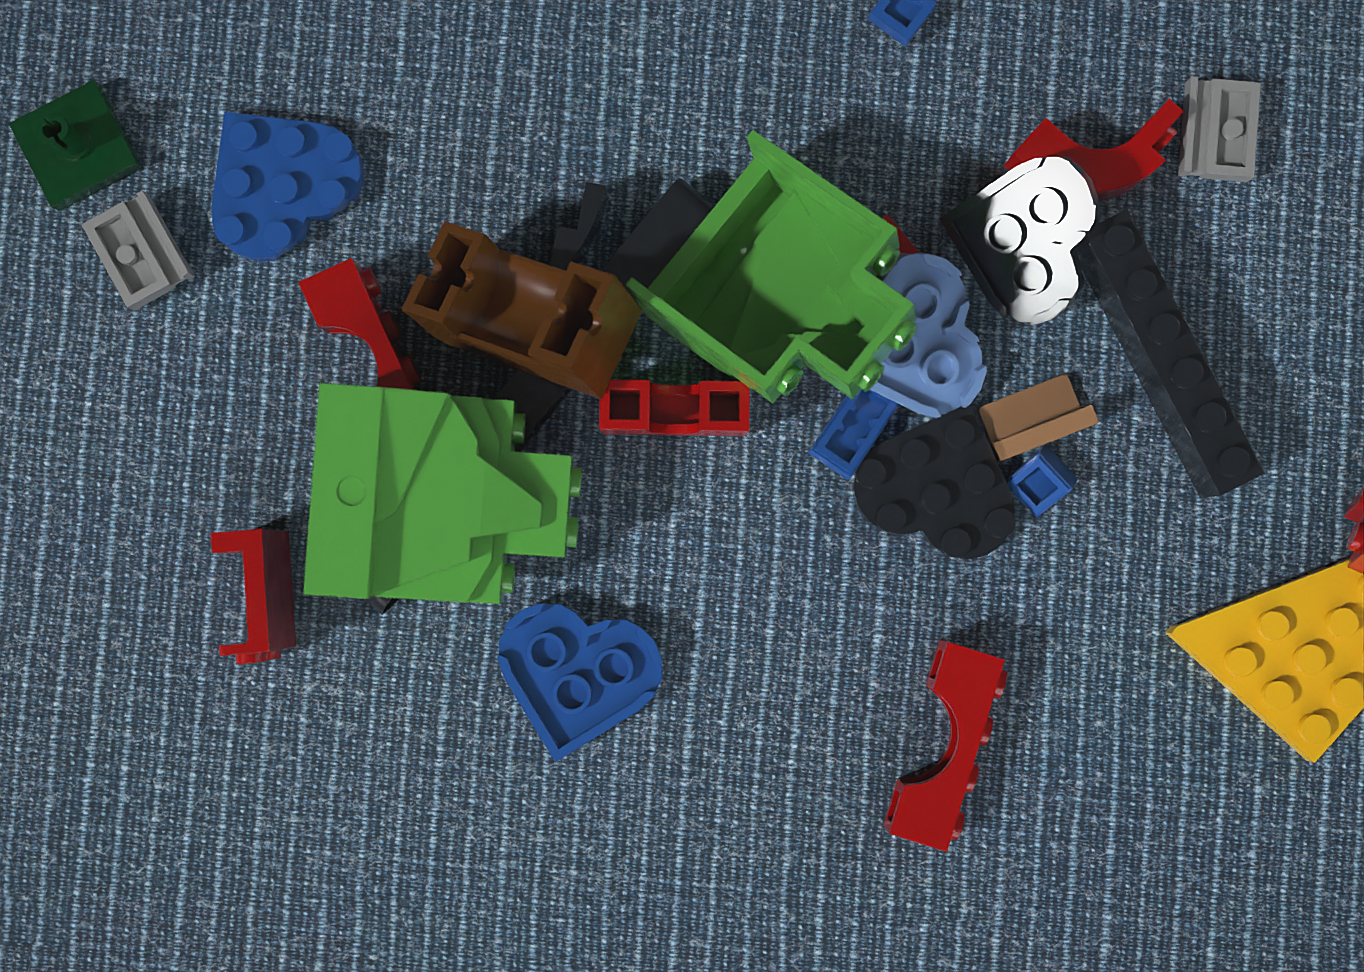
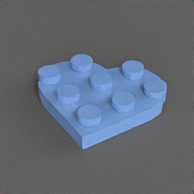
M922 252L913 254L900 253L892 269L885 276L881 277L879 275L877 277L914 303L916 322L914 324L917 325V330L909 343L901 351L893 349L884 360L882 365L885 366V369L879 380L870 390L914 412L934 418L941 417V414H946L959 407L965 408L969 406L981 391L987 372L986 365L982 364V351L977 343L980 341L973 332L964 326L969 309V300H965V287L959 277L962 274L947 259Z

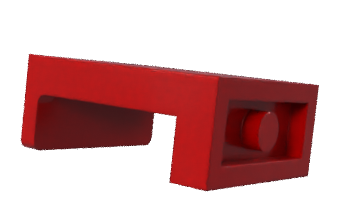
M253 529L210 533L212 553L243 554L248 641L219 645V655H236V664L259 663L280 659L281 649L296 647L289 531Z

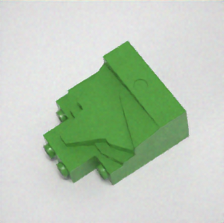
M752 130L746 137L754 158L648 289L634 278L628 281L626 287L647 318L731 379H733V376L772 404L781 393L786 396L795 389L803 376L802 368L804 365L853 400L861 389L867 392L876 384L885 369V366L882 365L884 360L893 349L901 351L909 343L917 330V325L914 324L916 322L914 303L876 277L877 275L885 276L898 260L900 255L898 249L900 247L897 228Z
M319 383L303 594L364 599L388 597L501 604L504 602L505 593L513 594L515 583V563H507V554L566 557L567 547H577L579 518L570 517L571 497L580 498L582 468L573 467L574 458L572 456L515 452V443H524L526 414L518 413V404L515 401L451 396L449 393Z

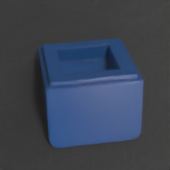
M1044 444L1006 479V482L1013 494L1037 518L1074 488L1077 477Z

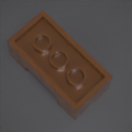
M444 221L428 254V257L434 264L433 272L430 277L418 274L402 310L440 342L602 399L642 313V309L616 276L574 262H570L565 271L501 250L486 234Z

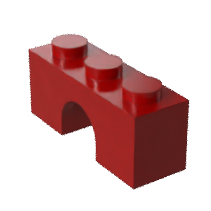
M610 380L602 399H600L599 430L603 435L747 437L749 433L750 388L741 381H700L699 384L660 385L651 383L650 380Z

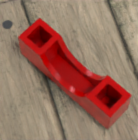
M350 258L298 282L318 327L329 334L357 336L368 344L377 362V387L418 391L415 384L422 381L420 373L412 357L409 354L403 357L395 340L401 338L402 334L390 311L383 313L376 296L382 294V290L370 267L363 270L354 259Z
M939 639L925 686L938 696L946 708L950 721L949 743L941 759L931 769L917 776L897 778L883 823L889 834L945 852L948 851L951 840H958L964 824V812L960 811L965 792L971 793L978 778L979 766L974 764L979 745L985 746L992 732L993 718L988 717L993 698L999 699L1006 685L1007 671L1002 669L1005 662L1004 659Z

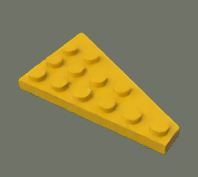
M1351 556L1339 560L1338 563L1328 567H1321L1308 572L1307 575L1281 585H1274L1243 597L1235 603L1212 609L1208 613L1191 620L1171 625L1165 632L1306 761L1315 763L1364 708V574L1347 568Z

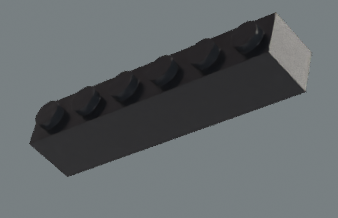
M1128 209L1094 225L1090 235L1075 248L1082 271L1199 497L1221 496L1265 474Z

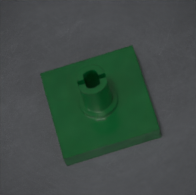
M95 80L8 123L49 205L57 211H61L143 168L102 86Z

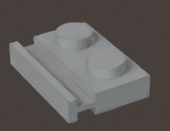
M1190 77L1185 82L1184 112L1182 115L1178 176L1186 177L1187 175H1193L1203 179L1236 182L1250 181L1254 178L1261 83L1224 79L1207 81L1198 80L1199 77Z
M143 190L138 192L137 197L128 202L122 201L81 224L125 305L133 311L175 289V285L186 279L191 280L195 277L150 195Z

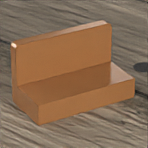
M1065 374L981 406L977 410L997 462L1099 423L1092 405L1081 409L1070 379Z

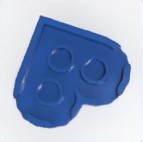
M224 112L211 205L212 224L217 239L243 258L256 262L277 261L281 259L280 255L291 251L298 241L301 243L304 241L311 221L330 220L334 218V214L343 211L352 200L355 202L359 198L364 183V166L353 142L338 129L321 123Z
M539 603L520 610L509 620L499 640L497 660L503 677L555 762L639 711L654 697L662 680V657L656 641L643 627L634 624L628 619H605L588 625L576 611L567 608L561 603Z

